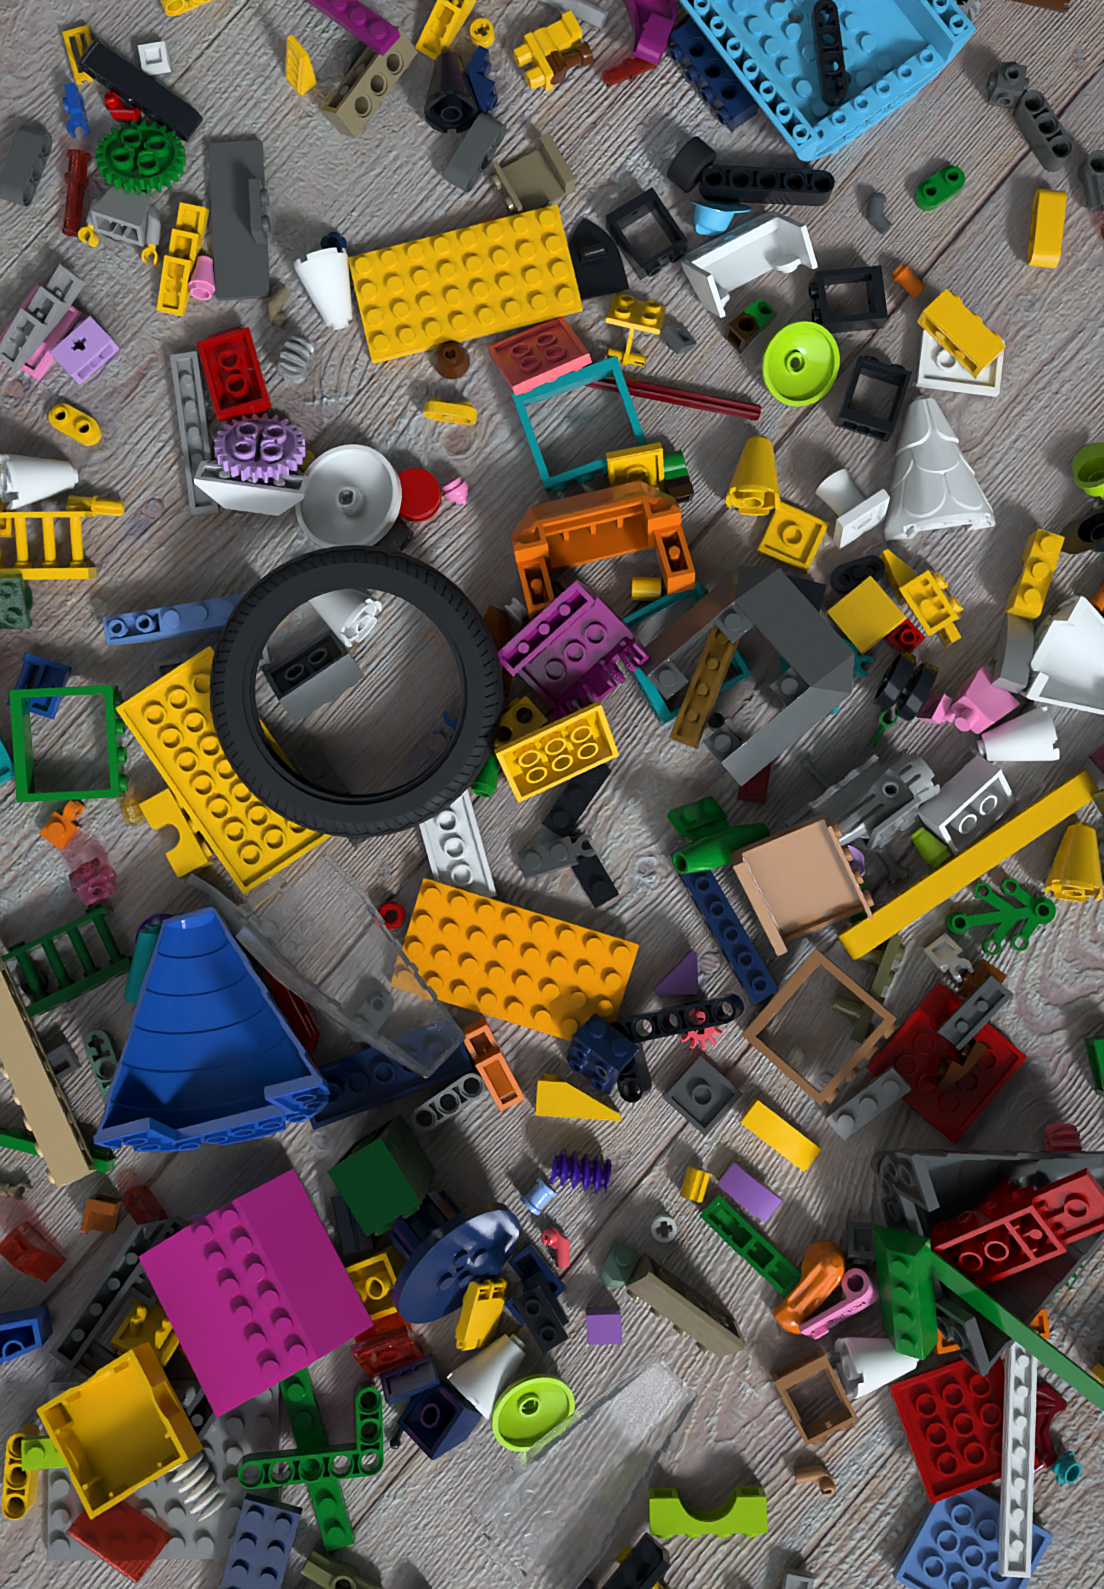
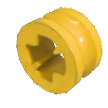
M479 18L472 22L470 26L472 42L476 46L480 45L484 48L490 46L495 39L492 23L486 18ZM482 29L487 35L482 37L481 34H478V30Z

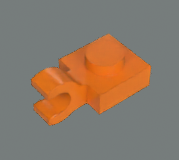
M70 800L66 804L63 814L59 811H54L39 834L59 849L65 850L81 828L74 822L86 806L77 800L75 802Z

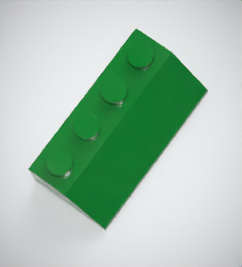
M875 1225L873 1233L882 1329L897 1353L924 1361L938 1342L930 1238Z

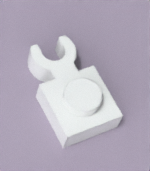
M946 933L924 949L926 956L943 973L950 968V972L957 982L963 981L958 973L960 969L965 968L970 973L974 972L970 961L964 958L966 956L964 951Z

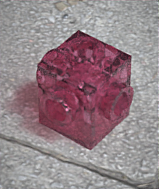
M98 857L82 864L77 870L68 875L72 892L88 908L101 900L109 898L117 891L115 883L117 875L110 864L104 865Z

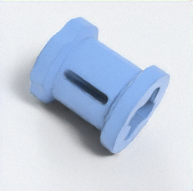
M540 1176L536 1179L537 1183L526 1195L522 1194L520 1196L523 1204L536 1215L541 1213L540 1209L551 1197L557 1195L554 1188Z

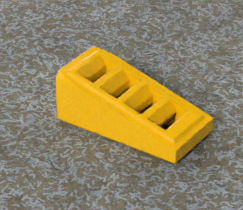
M290 35L287 37L285 76L299 95H304L317 85L309 54L294 35Z

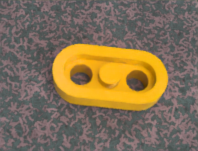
M430 398V401L424 402L422 412L424 417L431 420L463 425L476 424L478 411L473 408V404L469 402L459 401L457 404L446 403L441 398Z
M60 403L53 406L49 411L48 419L50 424L58 432L84 446H92L101 439L102 429L93 418L72 406ZM60 414H66L64 419L58 420ZM89 426V430L86 433L81 432L83 427Z

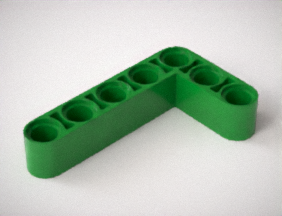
M364 1381L354 1389V1443L246 1454L240 1458L237 1464L238 1481L241 1486L246 1489H258L376 1475L380 1472L384 1462L382 1397L376 1385L372 1382ZM371 1391L375 1393L373 1401L369 1404H362L360 1402V1398L365 1392ZM366 1422L375 1423V1429L370 1434L361 1433V1428ZM372 1452L376 1454V1458L371 1464L362 1463V1458L366 1453ZM337 1456L347 1457V1462L342 1467L332 1466V1462ZM316 1459L318 1464L313 1470L306 1471L302 1468L306 1460ZM278 1462H286L289 1465L288 1469L282 1474L273 1472V1467ZM249 1465H255L259 1468V1471L253 1477H246L243 1474V1470Z

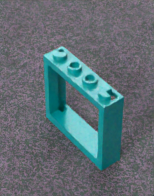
M617 356L562 375L556 380L539 385L527 393H521L516 396L512 393V398L545 492L551 491L552 494L559 491L563 492L568 489L567 485L577 482L578 485L588 483L593 480L594 475L602 472L606 476L608 475L606 458L549 477L525 408L527 406L613 375L637 443L636 447L647 445Z
M695 579V589L667 594L622 620L631 629L689 596L692 597L696 604L709 591ZM737 649L730 663L736 675L723 682L718 696L748 680L751 676L750 670L752 669L748 664V659L745 655L740 656ZM639 667L634 672L630 670L660 725L663 727L676 720L681 706L670 712L657 688Z

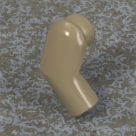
M279 286L268 301V321L273 327L283 328L288 321L287 315L281 313L283 304L291 294L285 286Z

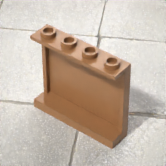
M827 812L735 850L730 854L733 868L777 956L788 952L786 942L863 911H866L869 919L873 918L870 909L874 905L873 899L868 889L862 891L860 884L864 883L858 867H851L849 861L854 860L847 844L841 845L839 838L843 837L837 821H830Z

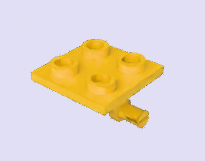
M614 294L605 323L630 328L626 350L620 351L609 348L607 359L617 356L618 362H622L623 366L631 364L644 368L646 356L631 353L635 329L659 335L667 306L661 305L654 300H637L628 294Z

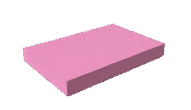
M36 284L20 308H28L40 285ZM71 305L55 329L20 370L40 381L55 359L49 352L54 349L57 341L66 338L74 331V327L82 320L84 314ZM16 315L13 317V319L11 320V322L9 323V325L7 326V328L4 330V332H3L2 335L0 336V343H1L3 337L5 336L7 330L9 329L10 325L12 324V322H13L14 318L16 317Z

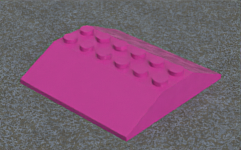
M294 1168L192 1223L138 1257L216 1418L266 1391L374 1325Z

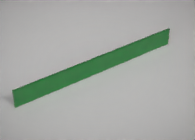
M931 1249L933 1276L1104 1412V1385Z

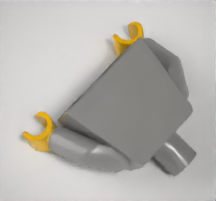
M113 185L108 192L93 198L85 221L88 223L87 227H83L78 231L79 239L86 243L87 237L90 235L88 244L91 247H96L99 243V236L94 232L96 231L142 247L145 243H148V247L142 251V260L147 265L149 255H155L154 265L156 267L159 266L161 258L156 252V245H159L161 223L158 210L153 206L151 195H148L146 190H142L140 195L137 196L136 191L133 189L128 194H125L124 187L115 190Z

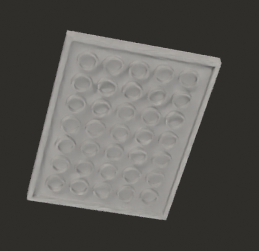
M197 1377L168 1378L178 1400L188 1407L201 1388ZM53 1379L49 1382V1401L86 1379ZM280 1383L216 1418L202 1439L203 1449L201 1452L203 1458L199 1463L207 1462L209 1464V1468L205 1473H214L215 1478L211 1484L218 1482L221 1486L218 1493H225L227 1498L217 1511L201 1521L196 1522L201 1515L200 1512L193 1514L189 1512L195 1502L184 1503V1499L189 1492H178L183 1481L172 1482V1479L178 1473L177 1470L167 1472L156 1480L150 1481L124 1500L90 1520L71 1481L68 1468L48 1469L47 1561L228 1559L246 1494L250 1493L281 1502V1486L246 1489L239 1483L237 1475V1464L244 1455L281 1450ZM278 1462L273 1467V1472L276 1474H281V1462ZM249 1465L243 1470V1474L246 1477H253L257 1474L259 1468L255 1465Z

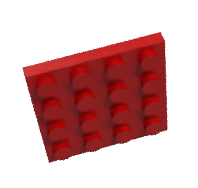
M937 982L865 1068L876 1077L893 1065L911 1086V1091L901 1097V1099L948 1140L956 1144L1026 1060L1027 1056L991 1025L986 1023L971 1039L987 1047L977 1063L961 1079L945 1089L933 1084L932 1082L935 1079L933 1072L939 1062H944L945 1058L957 1062L959 1059L957 1057L958 1049L946 1037L938 1033L937 1028L962 1003L943 984Z
M960 1357L887 1384L926 1497L931 1504L1001 1478L1005 1368L1001 1357L996 1360L989 1369L988 1374L984 1376L978 1374ZM1036 1453L1034 1455V1466L1039 1464Z

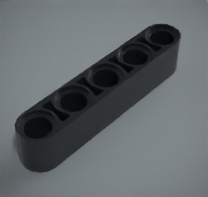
M96 40L90 43L77 61L79 67L87 75L110 91L117 93L120 98L133 107L139 108L140 112L159 125L167 126L169 132L174 131L175 135L185 142L189 141L203 121L202 116L192 106Z
M709 165L702 172L699 191L701 196L708 201L823 206L830 199L835 179L830 172L825 170ZM712 180L717 182L718 185L713 186L707 182ZM742 182L745 186L738 187L734 183ZM767 183L771 185V188H764L761 184ZM788 185H796L799 189H791ZM815 186H822L825 188V191H820Z

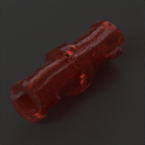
M628 57L623 59L621 64L602 70V78L604 83H606V87L610 88L627 79L629 81L635 80L637 75L656 69L657 66L637 57L633 59Z

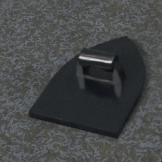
M583 219L574 231L569 245L570 257L581 301L629 290L623 261L615 242L601 227L589 220Z

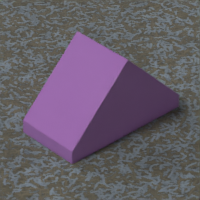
M691 949L652 990L658 995L698 994L697 953Z

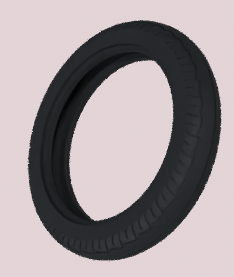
M343 545L323 548L293 558L269 572L243 596L230 614L218 639L210 673V707L214 728L225 757L238 778L257 799L281 817L309 830L332 836L369 838L394 834L424 823L445 810L469 788L482 770L496 741L502 717L503 677L500 659L492 635L477 608L455 583L432 566L407 554L382 547ZM350 588L372 589L390 593L404 599L422 611L438 627L451 647L456 659L461 682V706L457 725L450 741L437 760L423 773L406 784L394 789L371 794H349L329 790L308 781L293 771L279 757L268 741L260 723L255 699V683L259 661L265 645L278 625L292 611L305 602L325 593Z

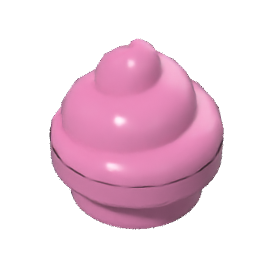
M460 475L452 478L441 487L444 491V498L449 502L455 501L456 504L463 505L467 503L466 498L469 485L466 480H462Z

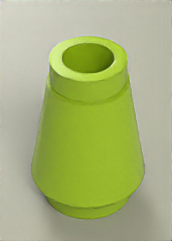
M924 827L920 828L910 837L926 865L930 864L933 869L937 868L951 856L948 852L949 847L926 831Z

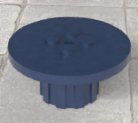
M443 1190L441 1192L432 1191L426 1194L418 1211L405 1219L402 1215L397 1218L394 1223L395 1227L390 1232V1239L407 1262L397 1277L392 1299L394 1307L404 1320L410 1323L421 1324L440 1319L463 1306V1296L470 1282L478 1281L481 1284L485 1280L494 1279L511 1256L520 1231L518 1218L505 1204L488 1202L463 1211L448 1192Z

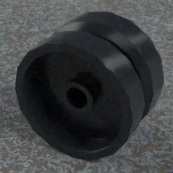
M901 650L885 672L873 699V704L888 710L896 703L895 715L910 722L928 696L939 668L924 661L914 670L916 656Z

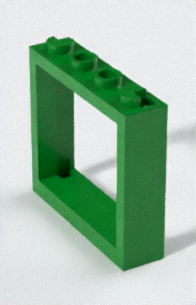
M98 685L9 690L17 803L126 796L125 791H128L127 782H129L128 775L124 774V763H127V749L125 746H122V735L126 733V725L115 709L124 703L119 686ZM104 694L110 789L35 793L29 698Z

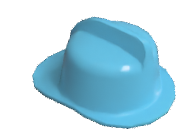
M690 200V203L695 205V232L709 236H717L726 231L735 213L751 211L750 206L740 203Z

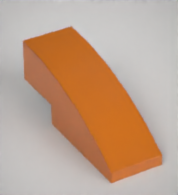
M483 1017L461 1028V1037L499 1111L501 1112L524 1100L525 1096L486 1018Z

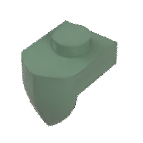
M615 1240L599 1271L600 1279L604 1286L620 1287L630 1279L640 1254Z

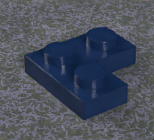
M531 1242L508 1260L510 1266L521 1279L541 1269L556 1297L566 1290V1285ZM513 1293L504 1301V1304L520 1325L523 1326L525 1322L513 1303Z

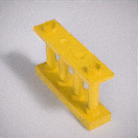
M66 506V512L0 511V518H14L17 562L14 563L15 568H5V564L1 563L0 550V580L97 578L96 567H87V562H84L81 517H93V511H83V506ZM42 517L45 562H42V567L32 568V562H29L26 518ZM53 517H69L72 549L70 567H60L59 562H56Z

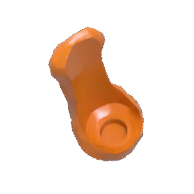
M818 1240L807 1246L801 1263L799 1282L784 1301L773 1310L774 1319L785 1331L795 1335L803 1334L798 1327L806 1323L810 1315L818 1310L830 1293L842 1285V1279L848 1271V1265L844 1252L834 1242Z

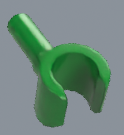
M884 710L880 715L881 723L878 726L879 728L869 742L874 746L888 727L893 726L899 718L896 716L892 721L887 720L885 714L888 710Z

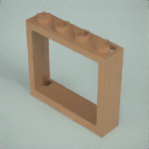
M816 949L743 1032L742 1036L821 1106L825 1100L830 1104L841 1092L837 1086L844 1079L850 1082L860 1069L856 1065L863 1057L868 1061L879 1049L875 1043L881 1036L887 1039L898 1026L894 1022L898 1017L824 953ZM820 964L884 1019L821 1092L758 1037L760 1032Z

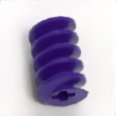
M563 1148L558 1156L555 1153L549 1182L553 1184L555 1179L560 1177V1184L564 1187L568 1179H570L572 1189H575L578 1183L582 1182L583 1191H587L589 1186L593 1184L594 1194H598L601 1187L605 1188L606 1194L611 1174V1159L607 1158L604 1164L601 1165L600 1157L596 1156L592 1163H590L589 1155L585 1153L579 1161L577 1151H573L571 1156L567 1158V1151Z

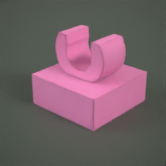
M929 694L917 718L924 723L940 724L941 722L944 723L945 720L952 723L956 714L948 707L953 699L945 694Z

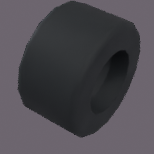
M695 136L677 154L667 171V178L682 191L689 193L701 181L703 170L714 163L717 153L698 136Z

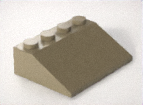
M644 1252L636 1263L630 1279L625 1283V1287L628 1288L626 1292L631 1298L639 1303L642 1300L651 1306L649 1310L661 1320H664L665 1317L674 1323L673 1328L685 1338L688 1335L698 1341L696 1343L697 1347L707 1355L713 1352L720 1358L745 1348L747 1344L737 1322Z

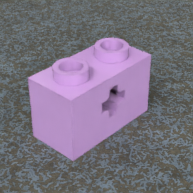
M89 316L86 320L77 323L74 331L66 338L57 341L54 349L49 353L80 385L112 357L119 348L110 336Z

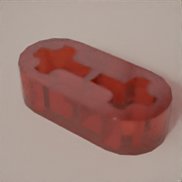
M138 1184L132 1186L124 1193L123 1204L137 1225L148 1223L151 1220L149 1215L152 1218L157 1216L160 1220L168 1219L166 1212L147 1186ZM133 1192L143 1195V1198L140 1200L142 1205L139 1202L135 1204L132 1202L131 1199L134 1198Z

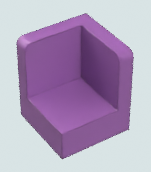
M620 1307L586 1308L587 1343L589 1345L622 1344Z

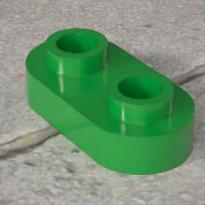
M950 165L923 181L914 194L916 206L923 211H932L958 194L965 183L964 172L959 167ZM948 176H952V177H954L956 180H955V181H951V180L948 178ZM926 191H932L934 195L930 196Z

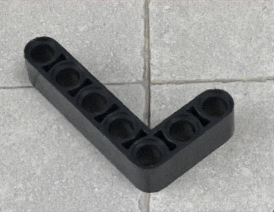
M725 994L630 1015L609 1023L616 1030L618 1025L622 1026L626 1033L625 1037L639 1047L638 1053L632 1059V1066L627 1064L617 1079L621 1098L626 1102L635 1103L651 1092L652 1081L642 1042L732 1022L743 1013L744 1004L742 999L735 994ZM723 1002H728L732 1006V1015H727L723 1011ZM696 1008L704 1011L705 1021L697 1018ZM670 1014H674L677 1017L678 1027L670 1023ZM644 1019L650 1022L652 1026L651 1033L644 1029ZM632 1081L638 1084L640 1088L639 1093L632 1089Z

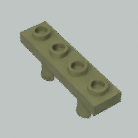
M896 934L889 938L886 948L882 949V951L874 948L858 958L862 962L875 966L877 971L869 993L882 1004L885 1001V998L881 996L884 986L890 987L895 975V971L891 970L894 959L900 961L906 946L901 944L903 937ZM837 994L831 1010L855 1019L856 1026L851 1039L863 1043V1040L873 1033L875 1024L870 1022L875 1011L864 1001L858 1003Z

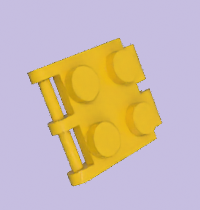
M499 1278L496 1282L489 1279L481 1284L478 1281H472L468 1284L467 1291L464 1293L462 1300L463 1307L460 1319L455 1326L457 1349L462 1348L461 1350L465 1351L490 1345L492 1337L496 1336L509 1285L506 1278Z

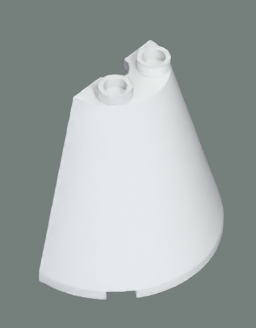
M1075 596L1061 603L1058 607L1060 611L1056 615H1048L1035 630L1033 655L1027 686L1019 693L1031 700L1104 715V618L1086 598Z

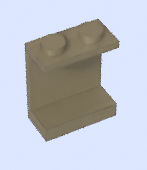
M550 133L539 137L540 148L519 160L503 168L500 167L497 160L492 162L493 174L490 175L491 181L497 191L501 189L505 196L503 202L510 214L514 212L516 215L544 208L575 191V177Z

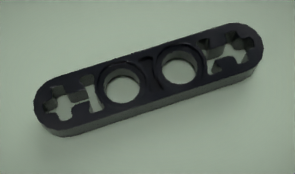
M819 0L813 8L811 20L822 101L828 106L835 107L843 103L848 88L838 8L832 0ZM821 10H825V13L829 15L827 25H823L824 15L820 13ZM825 34L833 36L835 43L825 45L821 42L820 38ZM828 60H833L838 64V69L829 71L824 67V63ZM833 80H835V90L839 92L837 96H834L833 92L830 91Z

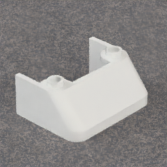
M775 211L767 212L692 250L680 259L683 270L704 308L720 318L726 316L723 308L730 299L728 292L769 270L774 269L782 271V273H789L797 269L799 264H803L811 269L818 267L806 225Z

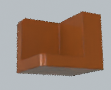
M94 1194L87 1198L80 1232L86 1234L91 1230H97L110 1234L115 1233L123 1199L101 1194Z

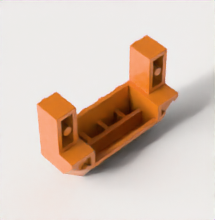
M640 480L533 505L510 535L513 555L530 621L555 599L548 572L653 547L667 594L695 589V569L681 526V510L674 497Z

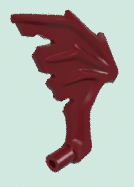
M1042 1381L1041 1384L1037 1383L1035 1446L1039 1464L1034 1466V1474L1043 1468L1050 1467L1057 1460V1453L1051 1442L1049 1430L1055 1415L1058 1412L1066 1411L1067 1401L1045 1381Z

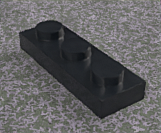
M600 764L573 777L542 822V825L561 838L567 837L612 770Z

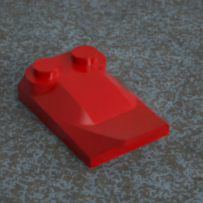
M239 326L210 334L207 339L196 342L216 417L219 421L232 422V419L238 421L242 419V415L247 418L252 417L253 413L259 415L266 412L272 406L271 397L268 394L249 327L243 329Z

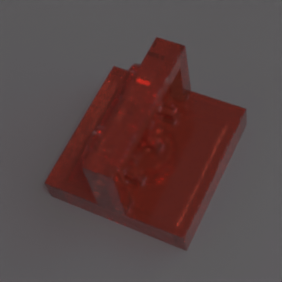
M399 1312L373 1320L374 1325L355 1337L356 1344L351 1345L354 1359L370 1378L379 1376L382 1373L424 1356L423 1348L416 1340L413 1324L404 1320Z

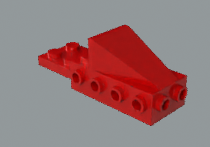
M1088 1168L1039 1189H1036L1034 1185L1018 1188L1008 1175L997 1183L970 1211L963 1212L953 1220L940 1222L931 1229V1249L976 1285L983 1287L1067 1252V1244L1103 1230L1104 1190Z

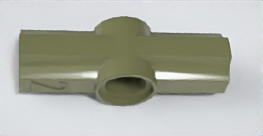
M316 1547L311 1551L300 1572L325 1589H383L361 1576L354 1565L349 1563L342 1564ZM346 1579L351 1583V1586L344 1587L338 1580Z

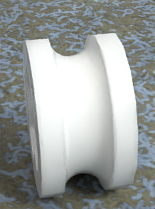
M514 597L511 599L510 605L503 607L519 625L523 623L522 619L524 617H529L527 609Z
M660 1214L651 1222V1231L657 1241L666 1243L675 1238L677 1227L671 1216ZM666 1221L667 1225H672V1229L667 1230V1235H661L660 1231L656 1232V1228L660 1227V1222Z

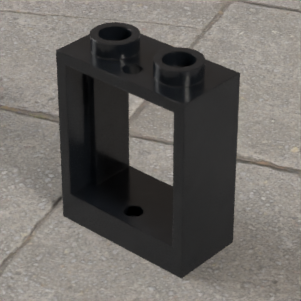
M653 187L606 215L607 231L640 280L646 276H655L661 271L662 266L669 262L675 263L685 255L688 240ZM651 212L672 243V246L642 263L621 230Z
M881 265L818 271L815 273L813 281L809 283V299H814L815 309H812V322L823 326L831 334L882 329L888 319ZM866 281L869 313L828 317L825 286Z
M859 356L854 365L835 426L887 442L893 434L912 372L907 371L905 367L898 364L888 365L879 362L873 356ZM860 374L897 386L887 420L849 409Z

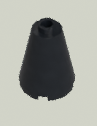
M443 52L437 56L424 107L426 122L433 129L441 133H447V129H456V133L463 132L471 128L478 117V105L462 59L454 52Z

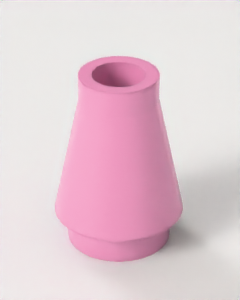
M199 256L197 258L194 271L188 283L190 294L196 299L208 300L215 293L213 260L207 256Z

